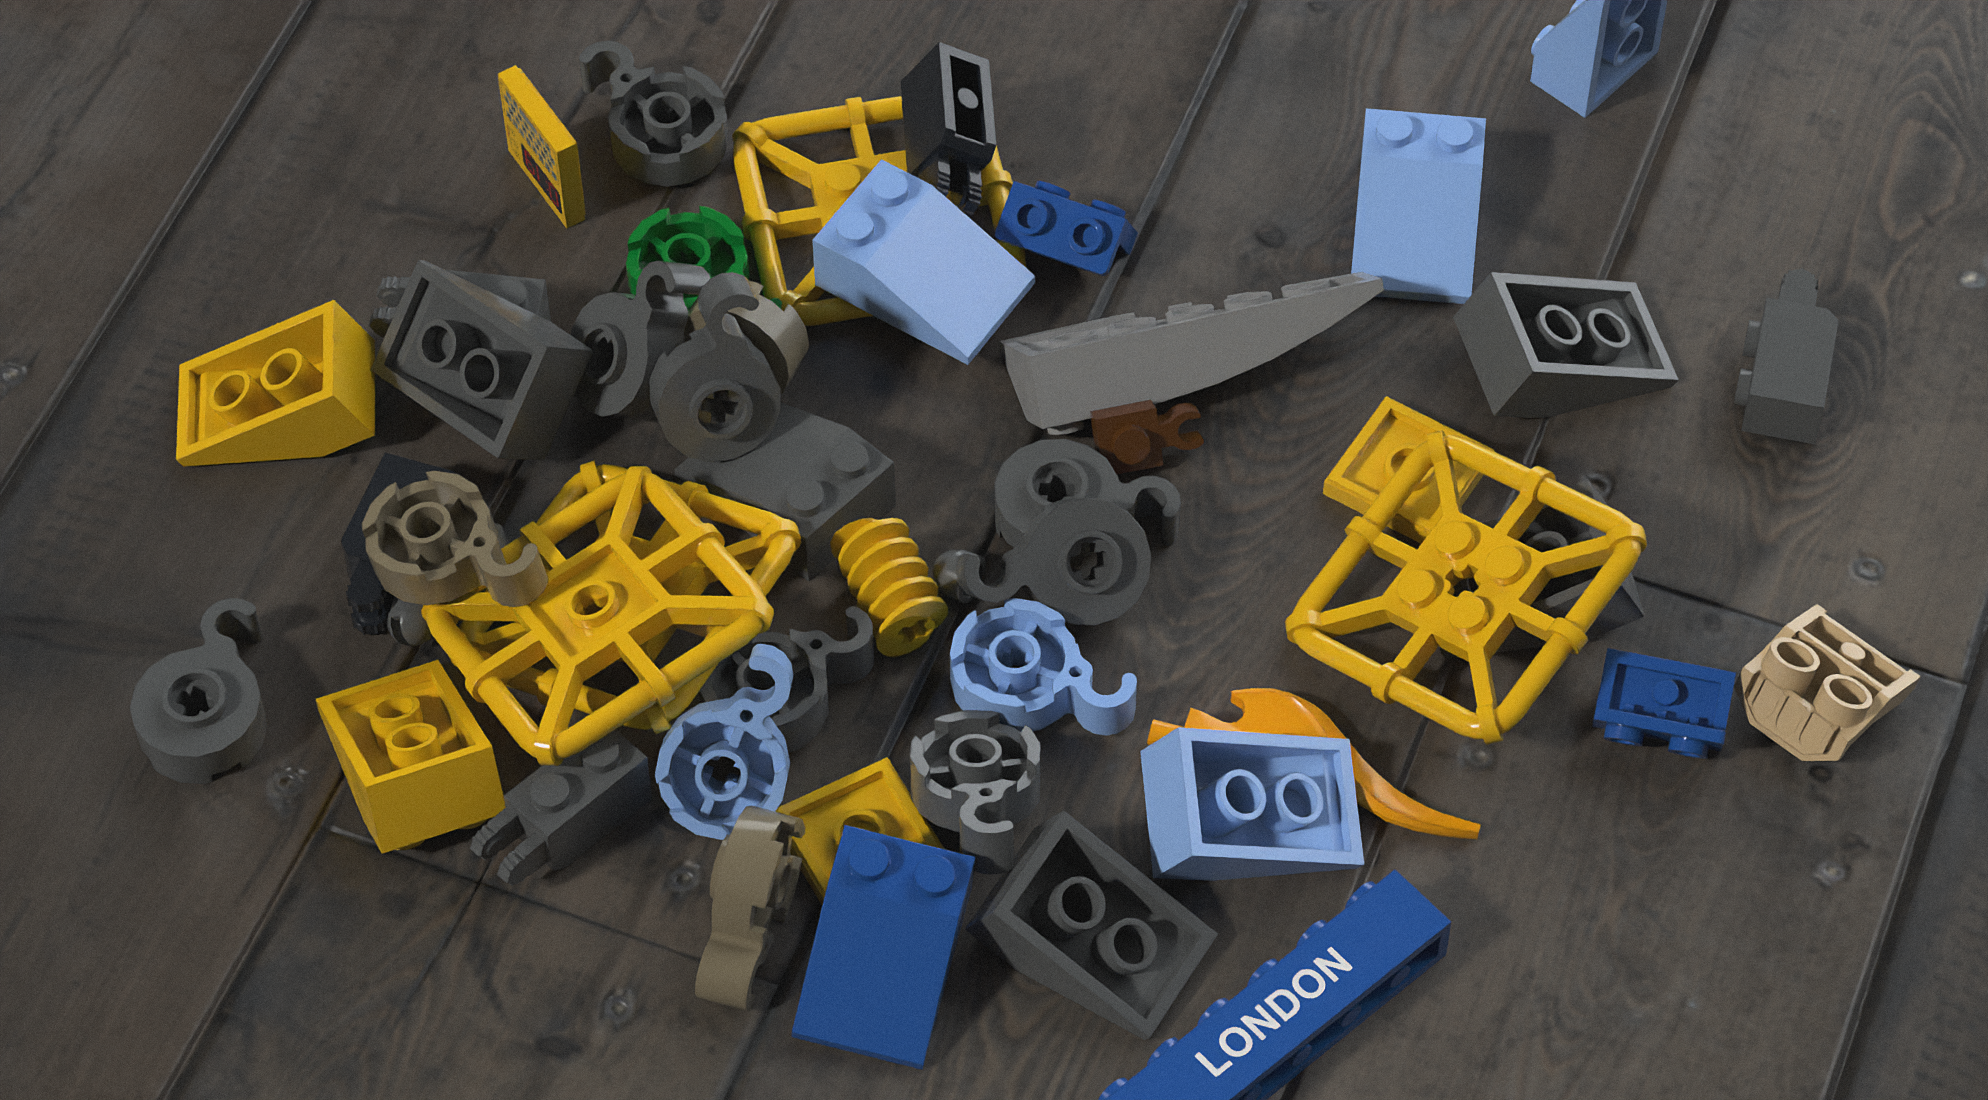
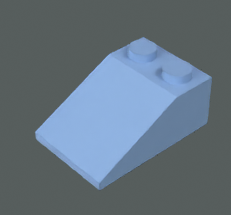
M1576 0L1565 18L1555 26H1546L1536 37L1531 48L1534 58L1530 82L1586 118L1658 53L1667 0Z
M1366 108L1351 274L1364 272L1382 278L1384 291L1375 297L1464 304L1472 295L1486 118Z
M882 159L812 240L814 276L817 287L969 365L1035 284V275L933 185Z
M1178 727L1140 751L1153 878L1216 881L1358 869L1364 865L1349 739Z

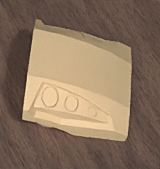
M1818 604L1786 624L1775 638L1742 668L1734 688L1749 723L1801 761H1839L1850 745L1874 722L1906 699L1915 689L1921 676L1911 669L1906 671L1826 615L1827 610Z

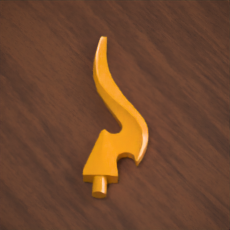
M1250 688L1231 691V703L1243 711L1242 718L1237 722H1223L1190 707L1184 727L1153 719L1147 744H1153L1178 727L1347 738L1321 709L1306 699L1273 688ZM1350 743L1358 805L1386 822L1416 832L1441 837L1478 839L1481 824L1441 813L1409 798L1382 778Z

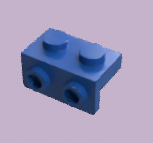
M1014 181L995 230V237L999 241L1100 276H1106L1109 273L1117 251L1130 255L1138 232L1125 219L1126 211L1094 199L1090 206L1069 200L1071 195L1069 191L1047 182L1037 181L1034 188Z
M1607 648L1592 727L1605 729L1603 738L1611 742L1642 746L1643 738L1648 737L1670 742L1668 751L1671 753L1706 759L1709 749L1721 752L1724 745L1736 672Z

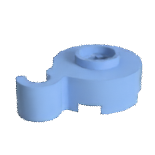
M1010 598L1004 600V607L989 609L979 616L976 615L975 610L967 615L954 632L950 650V681L955 701L963 711L999 713L1000 724L1014 727L1020 732L1025 725L1031 728L1032 731L1041 730L1062 718L1065 714L1070 713L1076 716L1077 721L1084 729L1094 734L1105 736L1123 731L1128 728L1134 719L1137 690L1136 676L1132 673L1124 674L1121 688L1114 694L1100 695L1092 689V665L1080 655L1078 643H1075L1074 637L1065 627V619L1059 612L1038 601ZM1013 665L1022 666L1020 668H1011Z
M757 644L753 647L749 659L751 669L766 671L772 676L775 681L773 687L767 690L743 687L730 698L699 703L680 715L663 739L655 771L656 783L659 784L661 797L670 808L669 813L674 821L696 835L723 840L726 835L731 834L738 817L745 807L755 806L775 812L783 801L790 759L786 740L769 715L780 710L788 700L793 680V670L791 662L785 653L775 646ZM721 756L728 757L735 761L733 767L740 768L741 774L729 773L724 781H719L711 776L714 767L705 763L710 759L719 760Z

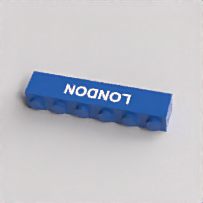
M1396 869L1377 884L1373 881L1366 882L1352 894L1342 912L1328 923L1325 920H1319L1312 924L1302 934L1294 950L1280 961L1272 958L1264 962L1252 974L1246 988L1231 1000L1221 998L1211 1004L1202 1014L1197 1026L1180 1040L1173 1037L1163 1042L1152 1053L1144 1069L1130 1080L1123 1077L1114 1081L1103 1091L1098 1100H1267L1442 959L1447 953L1451 921Z

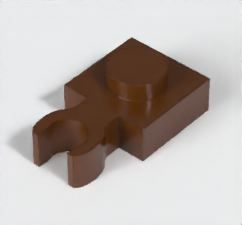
M1151 399L1090 411L1095 450L1107 458L1116 474L1163 466L1161 448L1174 446L1181 450H1192L1204 444V439L1198 430L1186 434L1178 433L1179 426L1185 420L1201 418L1200 412L1191 403L1175 405L1164 415L1157 416V409Z

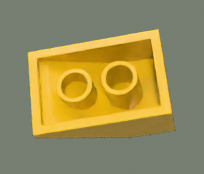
M332 300L180 364L176 460L185 467L323 457L375 436V373L371 371L375 360V340L335 300Z
M439 660L316 698L319 713L364 823L382 854L392 850L415 848L426 839L456 829L478 827L485 823L487 819L495 817L506 808L492 745Z

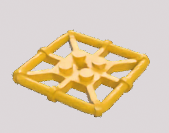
M901 96L862 102L861 97L845 99V105L768 117L752 123L743 122L732 134L734 142L733 162L745 211L741 224L745 238L752 241L761 285L764 286L762 288L763 295L769 300L772 298L780 299L783 311L790 304L796 310L805 326H816L873 315L839 297L816 301L825 290L815 285L814 267L793 291H787L776 240L819 233L881 159L907 172L906 151L874 155L867 125L903 120ZM849 128L856 158L817 164L774 142V140ZM997 146L991 162L981 171L982 198L979 205L989 206L995 230L1013 185L1010 173L1003 170ZM758 162L810 188L815 206L778 213L769 209ZM948 191L949 193L946 198L951 201L950 191ZM998 240V243L1026 267V253L1024 249Z
M1443 430L1427 434V441L1420 444L1407 457L1362 517L1355 516L1344 529L1347 537L1300 597L1292 614L1286 618L1287 639L1297 644L1309 656L1370 687L1372 695L1386 704H1392L1397 701L1459 735L1476 740L1483 739L1486 745L1503 741V733L1510 731L1524 717L1570 653L1579 654L1588 642V637L1585 633L1634 569L1640 554L1646 549L1645 531L1641 525L1634 523L1620 511L1557 482L1555 474L1541 466H1535L1530 469L1467 438L1455 435L1446 436ZM1453 461L1459 462L1520 492L1494 528L1462 514ZM1434 466L1443 516L1419 548L1415 549L1382 531L1427 472ZM1545 504L1606 533L1605 536L1545 552H1540L1518 541ZM1367 551L1402 568L1382 596L1321 612ZM1603 565L1565 618L1557 617L1555 619L1531 607V604L1550 579ZM1474 578L1479 586L1474 593L1464 590L1458 597L1453 596L1455 592L1454 586L1463 579ZM1389 622L1413 633V636L1395 660L1384 665L1332 639ZM1517 626L1546 641V643L1498 706L1490 659L1513 628ZM1438 647L1469 662L1477 702L1476 713L1413 681Z
M595 460L581 464V472L575 474L561 488L536 524L539 525L608 480L626 473L628 469L616 465H597ZM665 480L699 519L703 517L758 534L725 548L745 571L754 568L750 577L763 590L766 597L801 544V536L796 523L790 519H784L775 513L710 494L705 485L691 481L680 485ZM612 509L595 519L599 532L596 541L605 536L612 515ZM665 520L650 541L632 536L629 548L641 561L680 535ZM693 562L660 584L670 595L701 596L710 583L719 579L705 563ZM594 603L585 608V612L587 615H591L600 611L603 607L600 608ZM462 621L459 626L460 630L484 660L528 632L519 622H513L488 632L487 630L494 621ZM673 624L640 645V648L654 663V660L677 628L705 637L704 640L728 625ZM718 663L674 691L675 699L662 708L656 703L623 724V726L644 730L653 729L655 734L671 729L670 722L677 719L687 709ZM529 667L507 681V686L537 696L539 703L546 706L558 669L551 668L544 672ZM582 684L574 709L591 714L618 696Z
M630 466L626 473L608 480L539 525L534 521L519 529L520 537L501 548L506 564H511L521 557L525 545L533 543L537 546L542 563L549 571L546 573L548 577L546 588L536 600L518 607L503 606L494 601L489 592H481L487 588L482 585L453 601L423 605L421 610L422 617L426 620L431 635L465 676V687L477 702L486 703L519 746L531 756L536 757L540 765L559 766L565 758L583 751L657 703L662 708L675 699L674 691L747 645L758 634L768 631L774 616V609L768 603L763 590L724 547L725 541L722 534L713 524L703 523L672 487L656 474H652L647 466ZM651 502L680 536L640 561L629 548V544L643 504ZM614 507L605 536L567 560L554 546ZM693 562L705 563L733 596L670 595L660 583ZM594 603L600 608L603 607L600 611L591 615H587L585 612V608ZM458 621L519 622L528 633L484 660L457 626ZM673 624L728 625L661 669H658L640 648V645ZM547 656L558 669V673L540 726L538 727L506 686L507 681ZM622 658L641 682L568 728L583 682Z

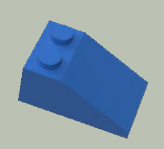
M845 825L828 881L795 1016L792 1037L923 1070L972 890L975 857Z

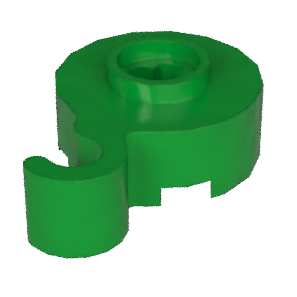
M699 206V213L683 212L670 215V208L661 209L642 220L629 236L626 269L631 294L636 295L637 282L642 270L649 263L655 261L698 265L707 271L710 278L721 273L733 272L745 276L749 281L748 255L744 246L742 230L727 215L709 207ZM683 293V301L688 311L699 295ZM770 299L782 310V302L780 299Z

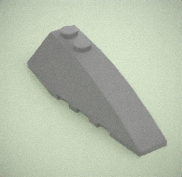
M1358 272L1285 285L1281 287L1282 298L1272 300L1271 292L1267 291L1228 295L1227 299L1223 301L1224 308L1214 310V305L1212 304L1192 305L1191 302L1168 306V312L1165 313L1166 319L1156 320L1154 317L1135 318L1134 312L1001 340L999 341L1000 352L1026 420L1041 429L1047 428L1049 435L1068 434L1082 430L1085 427L1083 420L1091 418L1090 411L1150 399L1153 404L1161 403L1218 384L1268 362L1333 326L1384 291L1383 281L1380 277Z

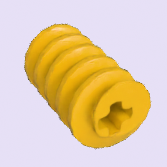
M862 518L846 524L835 532L830 541L831 553L838 560L839 570L847 579L850 593L857 599V607L867 613L872 621L873 636L876 639L877 649L883 655L895 658L920 648L929 640L933 630L944 621L948 615V606L941 597H937L938 586L932 578L928 577L929 568L922 558H918L919 547L909 538L908 525L898 518L881 520Z

